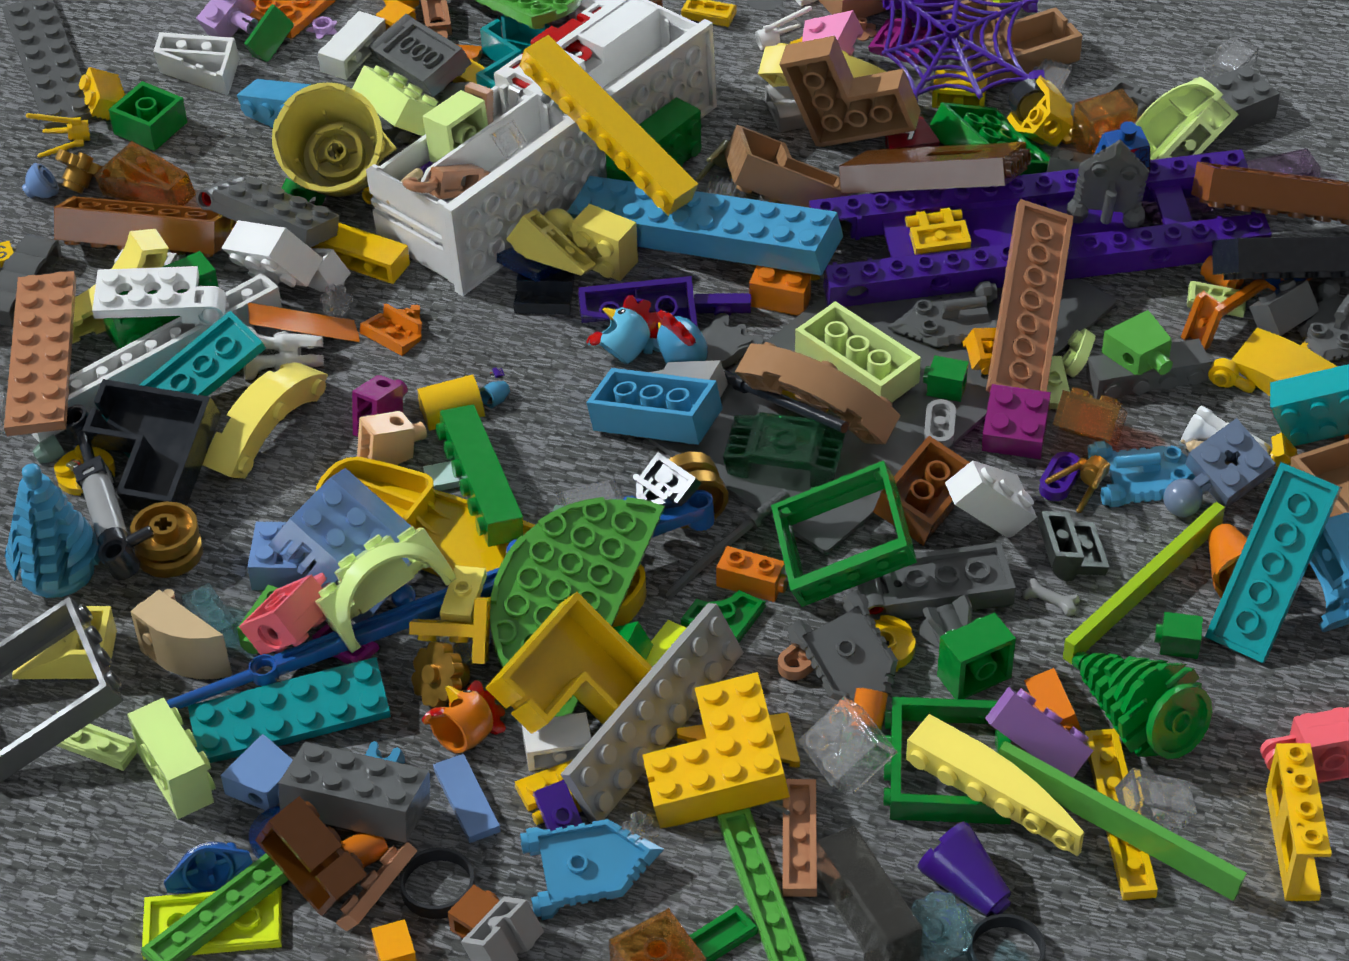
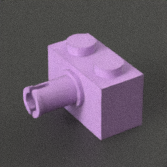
M210 0L196 17L208 35L218 37H232L238 28L251 34L253 29L249 28V26L255 28L258 24L257 19L249 16L256 7L252 0Z

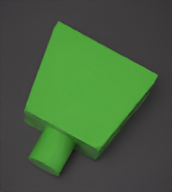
M1148 310L1104 331L1102 353L1134 375H1141L1151 369L1156 370L1160 375H1165L1173 366V362L1169 359L1172 344L1171 337Z

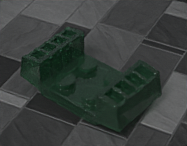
M760 412L757 415H734L723 454L727 474L745 479L749 477L752 463L810 471V488L833 481L835 478L846 433L839 432L808 418Z

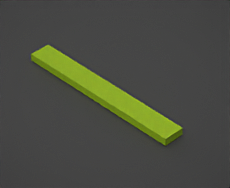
M1218 502L1213 503L1065 639L1063 659L1072 664V658L1077 652H1086L1199 548L1208 539L1211 530L1222 524L1225 506Z

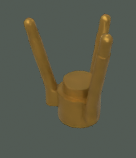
M1094 455L1088 460L1080 458L1077 463L1047 478L1045 483L1050 484L1079 469L1081 480L1089 485L1076 509L1077 513H1081L1094 490L1097 489L1100 482L1109 473L1110 463L1101 456Z

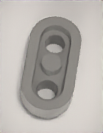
M937 399L927 405L924 440L931 436L947 448L953 444L956 407L948 400Z

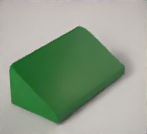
M272 4L244 44L252 57L268 62L294 27V23Z

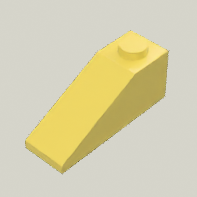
M537 209L523 215L506 239L513 245L517 253L527 259L580 276L594 269L597 265Z

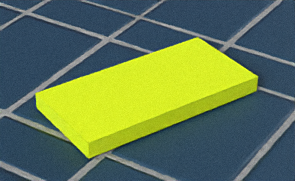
M280 886L192 955L282 947V887ZM216 891L144 897L142 947Z

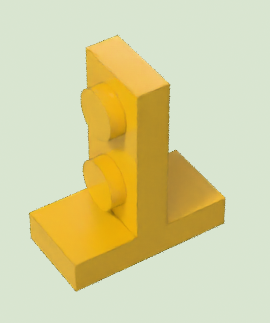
M477 597L474 599V620L472 623L413 619L409 623V634L418 635L417 640L437 641V636H449V642L467 643L468 638H473L472 663L485 664L489 660L491 597Z

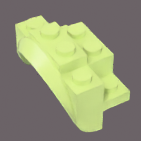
M1198 77L1163 94L1144 111L1135 124L1142 128L1149 142L1150 160H1155L1157 157L1158 159L1201 154L1239 114L1221 98L1223 94L1204 78Z
M413 526L397 536L399 539L397 543L394 542L391 536L382 538L380 534L376 535L364 544L365 551L358 556L351 553L337 563L340 568L334 573L339 579V585L332 582L318 592L321 597L315 601L328 619L326 622L330 628L337 632L351 653L361 647L355 639L351 619L359 614H364L415 577L414 575L422 568L431 567L446 586L456 580V576L449 563L424 528L416 530ZM402 558H408L409 562L406 564Z

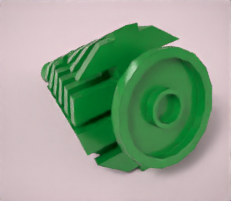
M1084 651L1077 652L1072 658V665L1080 671L1081 679L1089 687L1090 693L1097 699L1098 705L1105 711L1106 717L1113 724L1112 726L1131 753L1134 751L1137 757L1160 755L1166 759H1175L1191 752L1201 742L1210 725L1213 713L1212 701L1207 692L1202 689V683L1196 682L1200 677L1194 668L1185 667L1188 664L1167 663L1168 661L1149 660V658H1136L1132 656L1124 659L1119 655L1111 653L1108 655L1104 653H1092L1089 655Z

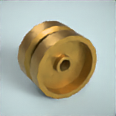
M689 451L670 458V461L702 483L697 490H705L712 495L714 517L716 519L724 511L728 503V491L710 456L702 452ZM685 525L680 528L686 529L690 527L688 525Z
M160 502L142 509L133 518L130 526L131 534L146 526H150L154 532V537L134 546L135 555L139 559L140 567L144 572L154 577L170 578L180 576L192 570L200 562L203 554L202 541L197 517L189 507L177 502Z

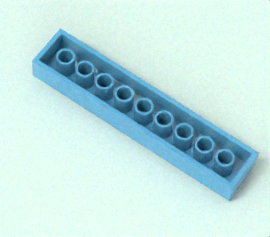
M589 176L567 211L574 220L589 204H592L636 222L638 247L821 276L843 238L838 214L835 211L695 191L690 202L668 216L634 182Z

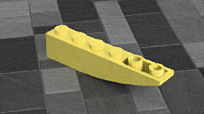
M930 714L907 739L906 760L915 768L927 771L937 777L942 783L966 793L972 800L986 804L1002 817L1010 818L1023 825L1029 832L1039 834L1053 842L1059 849L1079 856L1082 850L1084 831L1058 802L1012 762L985 744Z

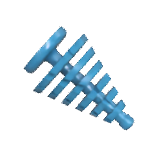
M27 464L22 468L23 478L19 482L8 543L4 555L6 566L14 581L21 568L22 586L33 594L46 598L64 597L77 592L91 579L94 574V566L100 562L98 557V541L92 526L82 516L80 511L73 510L74 506L68 502L67 496L62 493L61 489L56 487L48 476L41 473V469L37 464Z

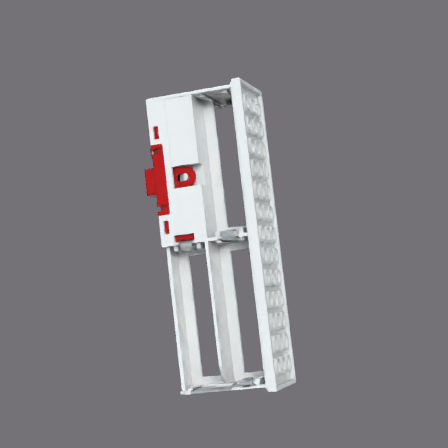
M598 0L578 14L577 20L572 18L560 28L550 26L530 42L532 45L549 35L638 124L649 118L675 97L700 109L701 118L717 107L713 23L706 19L696 23L649 0ZM523 53L494 73L495 86L491 88L493 90V122L428 167L421 182L429 181L431 167L474 164L491 172L456 198L439 199L429 193H418L406 189L401 180L414 169L430 161L426 134L381 166L373 164L366 169L369 191L373 195L371 204L375 207L373 216L376 234L408 245L409 257L448 279L449 282L454 284L455 292L462 296L466 295L519 255L514 250L513 245L506 239L523 215L535 209L542 215L556 208L568 211L589 176L607 178L605 152L600 150L597 144L586 133L582 132L578 125L567 114L563 113L552 99L548 104H544L541 101V96L544 94L543 91L519 67ZM463 176L461 180L462 186L465 185L466 176Z

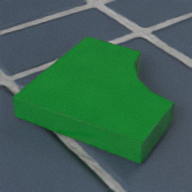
M740 590L733 596L721 601L707 602L696 599L680 621L682 626L688 627L707 603L717 604L739 643L766 608V601Z

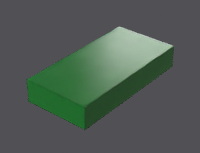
M736 905L684 938L682 945L696 961H715L756 935L758 927Z

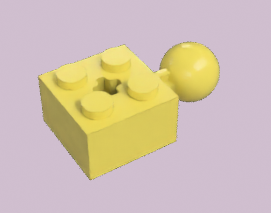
M589 204L574 220L567 211L558 208L551 209L543 215L597 264L592 270L600 273L603 277H611L621 281L638 263L636 222L592 204Z

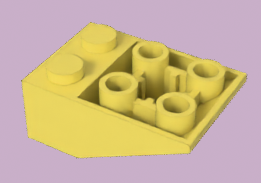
M86 606L93 616V619L90 621L91 625L97 629L103 641L99 644L112 659L117 629L111 606ZM74 630L14 670L12 674L13 679H97L77 630Z

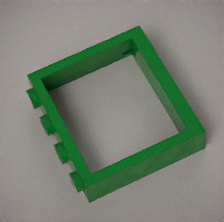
M885 461L869 465L866 468L841 476L836 480L813 487L808 491L771 505L790 590L801 607L917 563L896 481ZM885 489L898 538L804 575L792 525Z
M892 697V709L885 710V729H891V735H885L884 755H891V761H884V781H890V788H884L883 797L884 806H890V820L959 823L964 821L965 823L1010 825V818L1002 817L991 807L982 802L974 801L968 796L901 794L902 721L923 722L930 714L947 723L989 724L985 718L998 701ZM995 729V749L998 753L1002 744L1005 741L1011 743V740Z

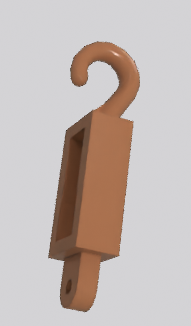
M421 0L424 25L448 39V35H452L447 0ZM434 20H442V21H444V22L431 23V22L434 21Z
M474 164L431 167L428 182H417L415 177H408L403 180V186L410 191L429 193L439 199L456 198L491 172ZM463 176H466L465 185L462 186L461 180Z

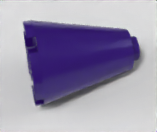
M960 822L938 839L941 843L934 851L930 848L924 854L917 868L923 875L988 917L992 913L994 915L1002 914L1011 904L1008 899L1011 891L973 828L967 822Z

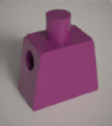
M377 375L352 391L353 435L358 437L360 417L396 411L403 412V396L408 392V388L402 380H392L385 376Z

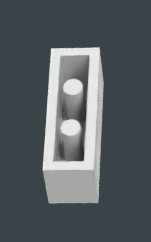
M358 11L319 50L320 72L347 80L372 54L368 46L386 31L385 19Z

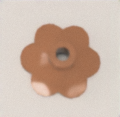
M864 17L858 18L864 32L861 38L857 37V39L866 41L871 37H875L877 34L876 26L872 23H867V19Z

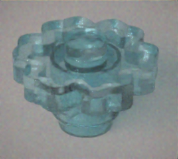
M942 891L931 892L924 898L916 899L913 902L912 908L907 913L908 919L912 923L907 929V936L911 940L914 950H923L927 961H951L953 957L966 954L968 947L973 941L968 931L973 926V919L965 904H956L955 896L952 893H944Z

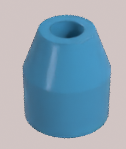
M495 381L480 388L479 391L483 404L493 408L504 402L510 393L509 385L505 381ZM492 397L493 403L487 404L489 398Z

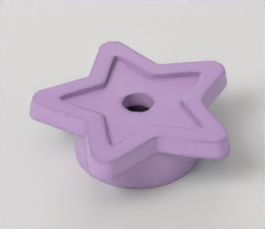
M318 17L313 20V26L307 28L306 31L315 33L317 39H321L325 35H335L338 33L334 29L337 21H332L329 17Z

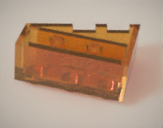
M133 141L94 174L103 195L131 202L184 206L196 195L187 172Z

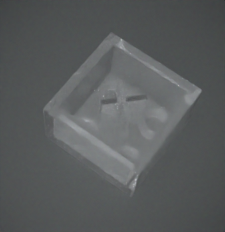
M845 696L798 740V743L831 787L847 796H851L898 753L864 708Z

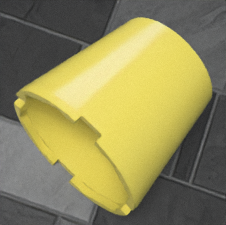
M326 82L307 86L287 99L277 119L274 121L272 146L276 160L290 179L306 189L335 197L352 195L368 185L366 169L373 164L379 166L383 145V129L380 118L371 102L365 96L346 85ZM340 150V158L335 159V151Z

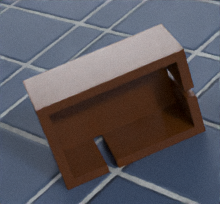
M300 796L271 818L255 839L321 916L352 892L367 875L363 870L364 865L361 860L353 853L344 852L341 848L342 841L338 833L331 827L327 828L319 819L317 809L310 802H305Z

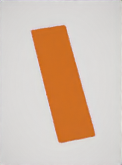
M248 303L249 324L354 342L360 341L354 320Z

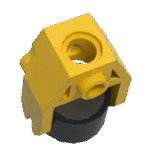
M1041 75L1037 80L1026 79L1013 87L1008 100L1012 109L1007 116L1010 124L1018 133L1042 145L1047 144L1048 146L1057 147L1073 127L1072 105L1066 101L1065 97L1051 81H1046Z

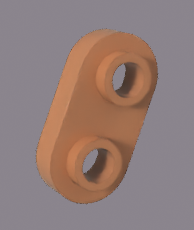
M791 644L780 653L778 657V672L783 678L793 681L800 680L814 670L811 666L812 662L805 656V650Z

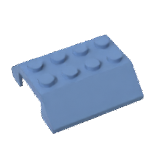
M345 468L330 477L286 522L268 546L277 554H280L291 541H294L282 556L286 562L292 560L302 546L305 547L310 553L299 564L296 571L303 575L316 561V565L307 576L312 574L314 577L319 573H324L327 579L322 585L329 582L337 584L339 579L334 572L340 568L337 564L339 561L351 553L358 556L366 550L364 544L378 534L382 538L391 536L394 542L397 543L399 542L397 536L412 526ZM402 558L406 564L409 562L408 558ZM391 594L364 614L353 617L352 620L357 623L375 616L381 605Z

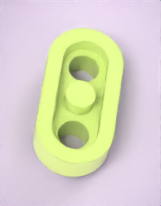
M1086 328L1081 331L1076 330L1068 340L1069 350L1062 358L1065 372L1072 378L1087 363L1096 336Z

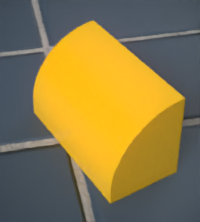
M474 375L417 389L419 408L429 431L436 429V424L440 423L441 410L474 404L479 417L485 416L481 394Z

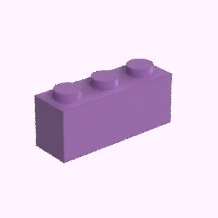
M1008 687L985 719L992 727L1032 756L1074 777L1093 752L1086 743L1089 738L1074 726L1070 731L1060 724L1063 719L1048 707L1044 712L1034 705L1037 700L1022 688L1015 692Z

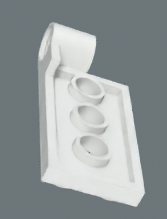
M198 266L104 269L97 272L92 312L94 319L181 316L183 324L201 323L205 326H212L225 315L227 296L224 290L219 287L198 286ZM180 289H188L184 293H177ZM158 290L156 294H148L149 291ZM123 291H129L127 295H119Z

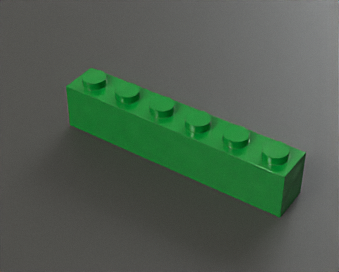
M474 404L441 410L440 423L436 424L437 436L439 441L444 440L445 456L447 459L452 460L451 466L454 477H460V491L463 497L467 496L468 498L467 505L470 516L476 517L475 524L478 535L484 536L488 547L509 543L514 539H518L521 535L523 536V515Z

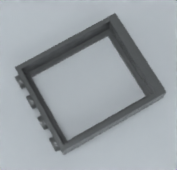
M70 596L0 642V680L74 630H77L99 685L0 750V783L124 701L119 691L122 684L109 667L112 664V660L99 644L103 641L102 637L90 623L93 619L91 612L83 603L78 605Z

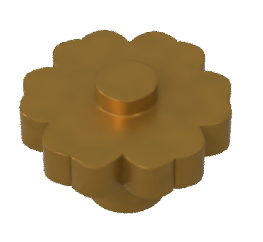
M59 149L55 157L57 161L67 165L62 177L64 179L62 186L81 194L84 188H88L92 177L106 181L110 173L108 169L93 163V157L81 152L75 155Z
M430 642L427 648L419 649L417 656L413 660V666L416 670L411 677L414 693L417 696H422V702L426 706L445 707L449 701L445 687L449 685L461 691L469 682L470 670L462 662L461 655L453 653V646L450 643Z

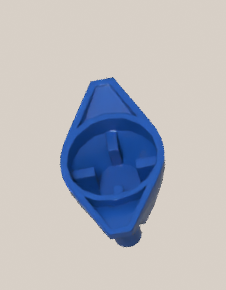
M202 843L191 848L181 858L175 869L164 880V886L167 893L187 894L217 891L246 869L253 861L249 851L237 849L235 843Z

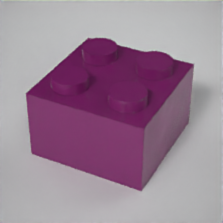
M992 384L983 429L982 451L1041 459L1051 392Z

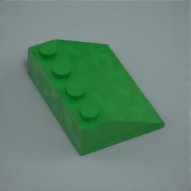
M941 102L929 126L939 139V144L956 146L1026 142V149H1030L1031 164L1027 165V170L1020 175L1047 172L1050 156L1035 142L1018 133L1007 117L997 108Z

